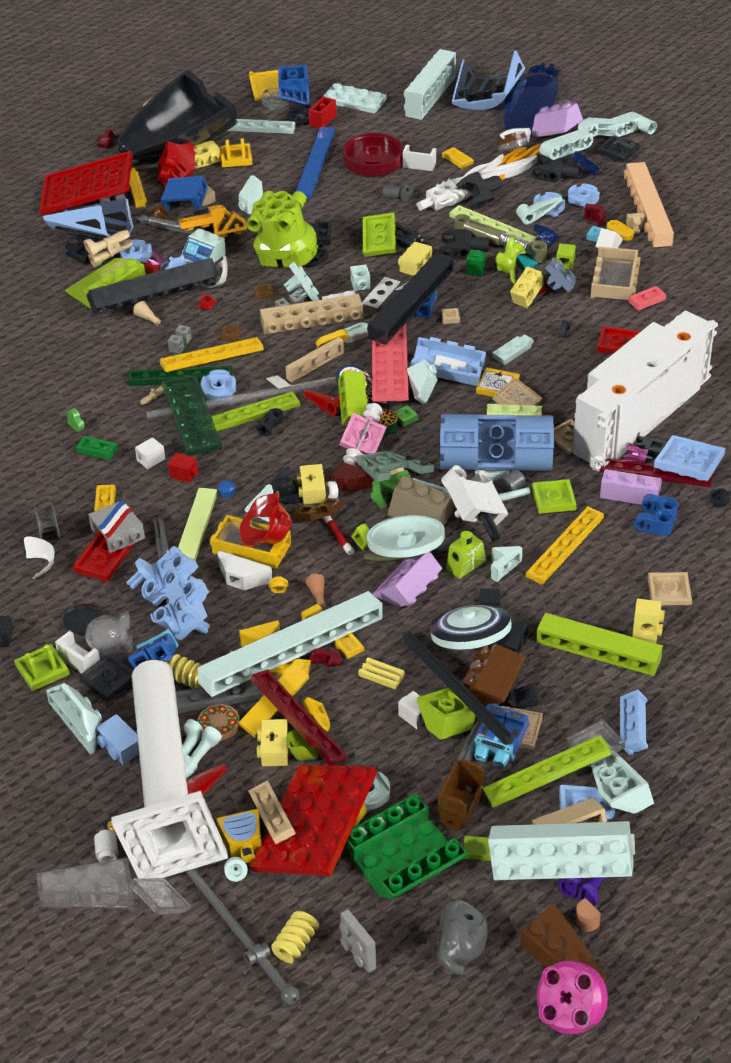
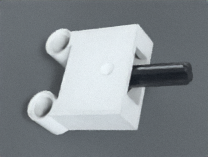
M454 465L441 478V481L447 488L457 508L454 513L455 516L461 517L465 521L482 523L491 541L495 542L501 539L497 525L508 515V512L492 483L491 476L487 472L480 470L471 480H466L465 471L461 467Z

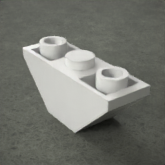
M222 551L217 553L219 568L227 585L247 590L269 584V581L272 579L271 567Z

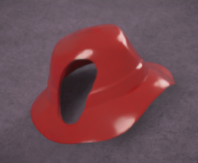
M279 491L260 496L251 505L239 527L240 538L244 546L253 547L258 543L277 544L288 533L292 520L279 503ZM253 517H269L268 530L263 531L252 528L250 520Z

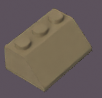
M404 475L394 489L388 516L392 518L408 515L427 516L437 519L444 526L455 510V504L449 494Z

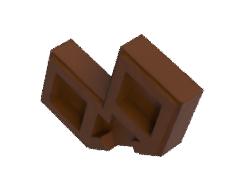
M326 498L319 506L301 505L293 513L294 520L313 521L336 514L343 506V499Z

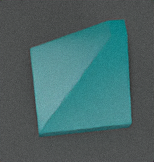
M518 255L516 259V265L524 270L527 266L532 268L538 265V262L527 255Z

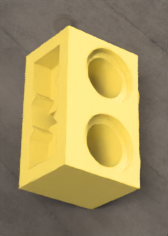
M526 267L510 291L513 303L525 308L530 306L544 285L541 271Z

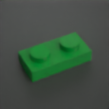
M84 436L76 446L78 453L110 460L118 447L117 443Z

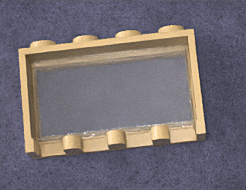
M599 246L591 287V298L601 297L629 300V296L635 294L641 257H638V250Z

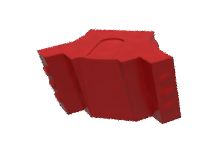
M168 141L159 160L157 180L163 182L165 187L169 178L189 177L197 169L194 167L197 164L195 162V155L197 153L194 151L197 147L191 142L180 145Z

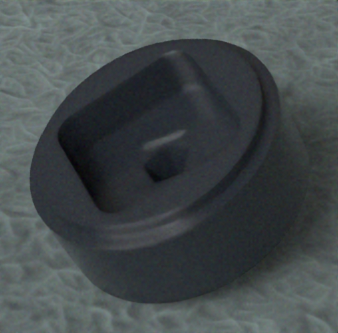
M718 488L710 494V501L713 506L720 508L729 503L730 496L725 489Z

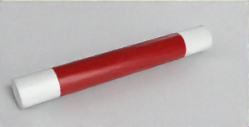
M330 515L323 517V520L348 555L353 554L354 549Z

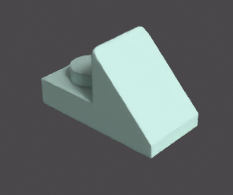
M522 547L492 548L491 579L498 582L522 561Z

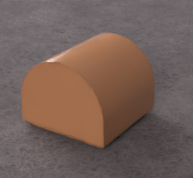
M584 898L578 903L575 922L577 927L585 932L597 929L600 925L601 913Z

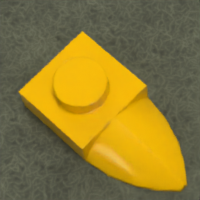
M307 697L302 702L305 710L325 732H328L330 721L323 703Z

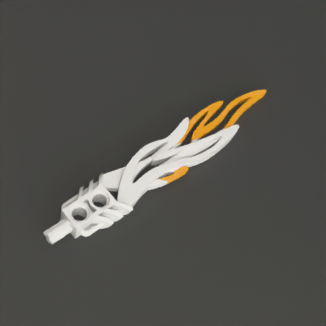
M541 144L535 145L527 151L526 147H522L505 156L501 154L490 163L472 168L463 177L451 180L449 178L447 182L442 181V184H436V187L426 191V199L416 204L418 210L421 211L430 206L437 211L472 195L470 191L458 189L456 184L471 173L478 171L483 180L497 175L503 181L505 178L525 172L537 163V156L541 154Z

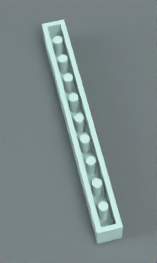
M367 591L197 667L198 682L213 697L250 680L255 673L266 669L270 671L314 649L342 638L350 632L353 633L381 620L382 603Z

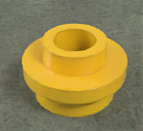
M274 577L269 581V588L273 593H284L287 590L288 581L283 577Z

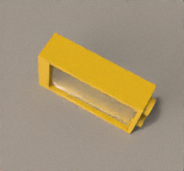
M226 515L223 522L219 523L216 533L211 536L210 545H212V552L214 554H217L219 551L230 553L277 569L291 545L290 530L284 539L277 544L258 543L253 547H246L241 541L239 531L243 519ZM250 521L252 528L263 531L268 530L269 525Z

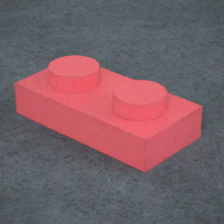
M657 286L629 296V303L638 311L666 300V294Z

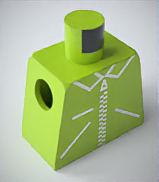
M463 531L461 538L449 547L446 569L461 579L484 563L486 556L482 540L474 536L470 531Z

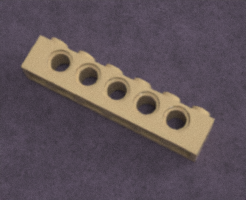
M359 294L260 309L261 325L264 334L363 319V304Z

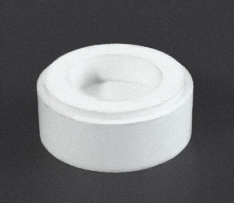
M328 481L326 483V498L337 499L338 486L335 481Z

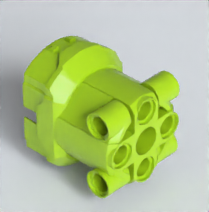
M266 191L261 199L253 204L252 214L247 220L246 226L251 231H258L253 247L258 254L262 266L278 267L276 259H282L284 267H289L293 262H295L297 267L307 264L316 255L318 249L316 232L310 224L304 221L301 212L307 200L304 193L297 191L291 195L286 191L276 193Z

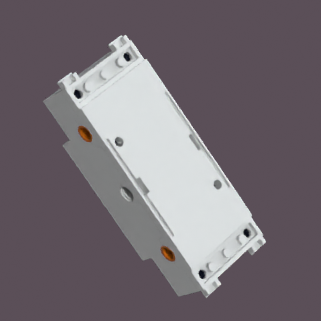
M686 310L676 316L669 324H666L665 327L652 322L588 374L587 390L576 398L573 454L588 461L593 470L599 472L601 465L605 467L609 463V461H605L606 458L619 459L629 450L626 447L628 442L633 444L636 442L637 436L645 437L699 391L700 386L711 377L709 373L712 369L710 359L713 337L717 334V331L714 329L718 326V323L715 320L707 321Z

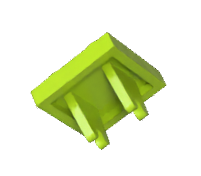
M47 644L43 648L14 660L16 668L32 692L70 675L68 667L52 644Z

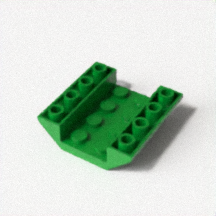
M416 793L352 828L345 844L357 869L380 897L388 899L398 897L468 856V852L456 838L448 841L429 820V808Z

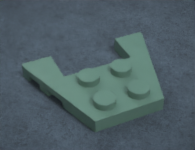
M389 451L357 455V463L377 482L390 480V471L402 467L404 469L409 468L420 474L434 472V464L422 465L420 460H406V456Z

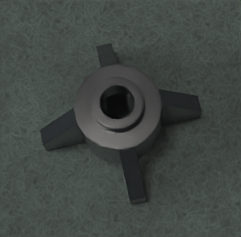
M287 466L280 469L270 481V485H272L273 493L279 491V501L295 504L300 502L298 494H293V492L297 491L299 485L295 483L293 477L288 478L292 474L290 467Z

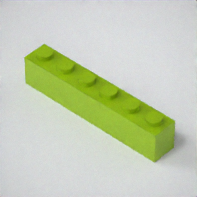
M545 613L537 629L536 643L648 675H655L661 661L662 645Z

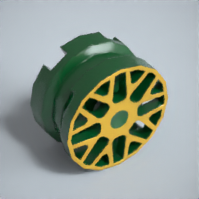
M383 409L380 421L376 422L387 427L383 436L396 433L398 430V415L392 410Z

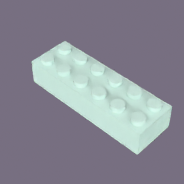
M439 49L419 75L416 76L415 80L411 82L410 86L405 89V116L422 120L455 79L456 52Z
M629 821L492 826L488 841L494 880L632 876L634 860Z

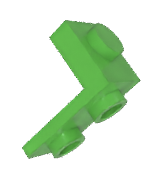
M407 470L391 475L390 480L372 481L373 492H371V498L374 503L378 504L380 509L387 507V494L394 492L402 477L405 475L411 478Z

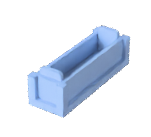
M639 690L620 697V746L629 755L648 748L646 743L645 707L647 698Z

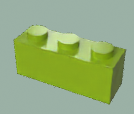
M343 370L338 379L342 425H348L353 413L364 417L363 412L367 410V381L364 378V372Z

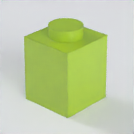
M560 243L556 259H559L564 264L565 269H572L576 245Z

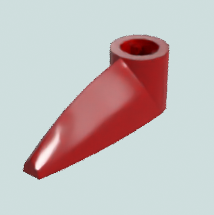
M303 391L307 399L330 415L334 416L341 413L340 395L334 397L315 391Z
M222 764L209 768L186 781L188 794L201 791L202 795H204L227 770V765Z

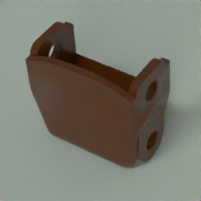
M465 759L457 760L438 797V811L441 821L449 829H465L480 801L484 781V768H481L477 763Z

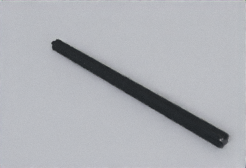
M403 632L402 641L504 745L512 744L513 734L412 632Z

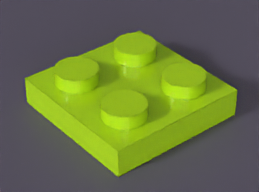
M569 479L532 483V490L539 514L576 510V501Z

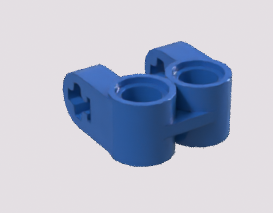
M654 494L645 495L641 507L648 513L642 512L637 515L634 522L635 528L642 532L668 536L671 534L673 524L677 519V500Z

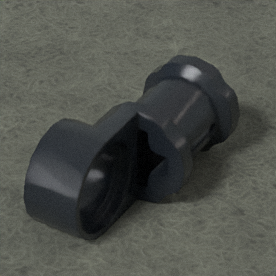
M279 408L270 409L263 416V421L257 425V432L266 437L271 435L272 428L283 422V411Z

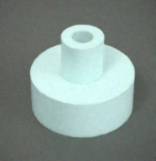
M232 857L226 861L224 871L229 880L241 881L247 875V865L242 858Z

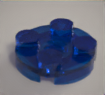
M575 151L570 157L576 163L579 162L582 168L594 176L600 169L578 151Z

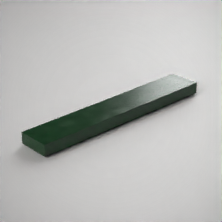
M232 366L182 368L165 372L164 369L128 371V386L201 383L202 378L208 376L209 372L213 370L228 371L229 375L233 377Z

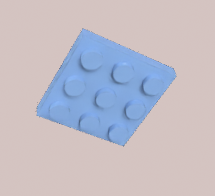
M672 435L656 458L654 467L662 471H671L682 476H690L698 480L708 481L725 455V448Z

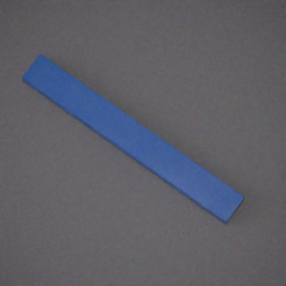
M320 127L296 192L304 193L309 199L312 197L332 143L335 128Z

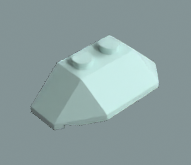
M65 683L47 689L49 704L89 754H93L97 746L96 727L102 721L99 711L97 709L93 710L87 697H83L79 691Z

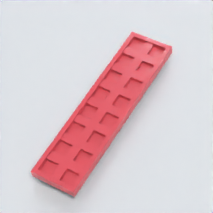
M406 324L387 345L372 340L373 402H401L408 400Z

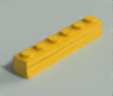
M132 168L129 187L136 208L146 206L147 199L143 192L138 171Z

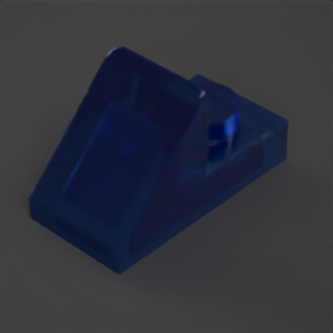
M535 224L533 228L538 233L535 241L546 242L547 250L559 238L550 228Z

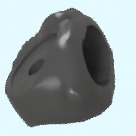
M449 898L444 904L439 923L436 957L441 967H445L455 974L463 975L464 967L476 959L485 949L487 942V920L469 903Z

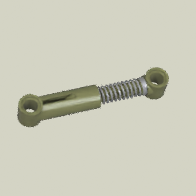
M466 214L455 216L454 229H467L471 232L472 237H489L490 244L506 247L508 240L512 237V235H507L505 231L473 221ZM514 237V243L520 242L523 248H525V254L529 255L531 259L538 263L546 261V242L540 240L527 242Z

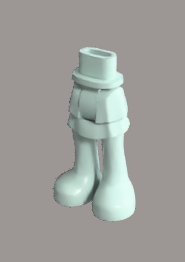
M192 719L187 720L184 724L187 738L182 745L186 780L197 769V764L205 753L217 745L222 738L219 731L215 728L207 726L203 730L202 726ZM200 741V743H199L198 747L196 748V750L193 752V754H192L191 756H189L188 754H189V753L191 752V750L195 747V745Z

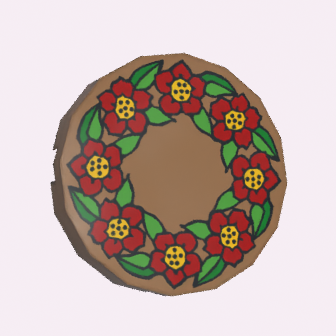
M216 704L209 706L198 716V723L202 726L203 730L210 726L219 731L222 736L220 741L231 738L238 731L239 715L234 708L228 705Z

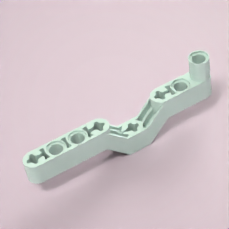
M629 112L612 119L589 117L578 123L577 131L543 142L540 146V153L555 160L590 147L593 137L597 135H615L620 137L637 130L653 134L657 128V123L636 112Z

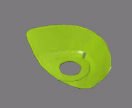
M296 729L287 734V746L297 760L304 762L318 758V753Z

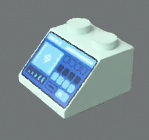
M198 228L188 237L182 252L184 260L188 263H193L212 257L215 263L223 254H226L225 240L223 237Z

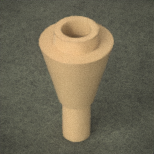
M144 301L135 304L133 308L134 315L150 320L156 325L161 323V320L154 315Z

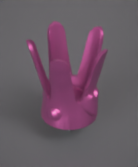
M152 252L158 262L147 259V262L159 265V271L166 270L165 267L170 262L163 259L160 253L158 255Z
M628 442L626 447L629 450L626 451L627 455H624V460L645 463L646 458L652 459V457L647 456L648 450L640 449Z

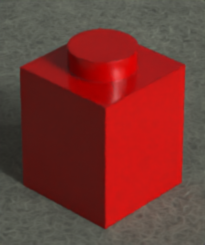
M176 453L168 464L170 478L189 483L193 477L197 476L199 471L195 457Z

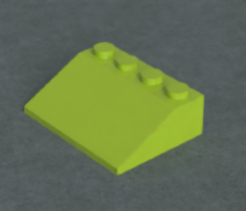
M115 258L65 291L91 308L86 296L89 290L146 275L143 264L134 258Z

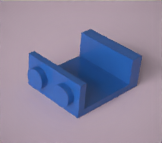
M204 177L169 178L161 197L162 205H164L167 211H170L173 201L191 200L194 209H201L208 189Z

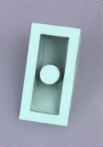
M253 175L249 177L239 194V208L247 214L252 213L253 204L259 201L263 195L262 181Z
M424 359L407 368L414 398L422 404L427 403L437 382L435 366Z

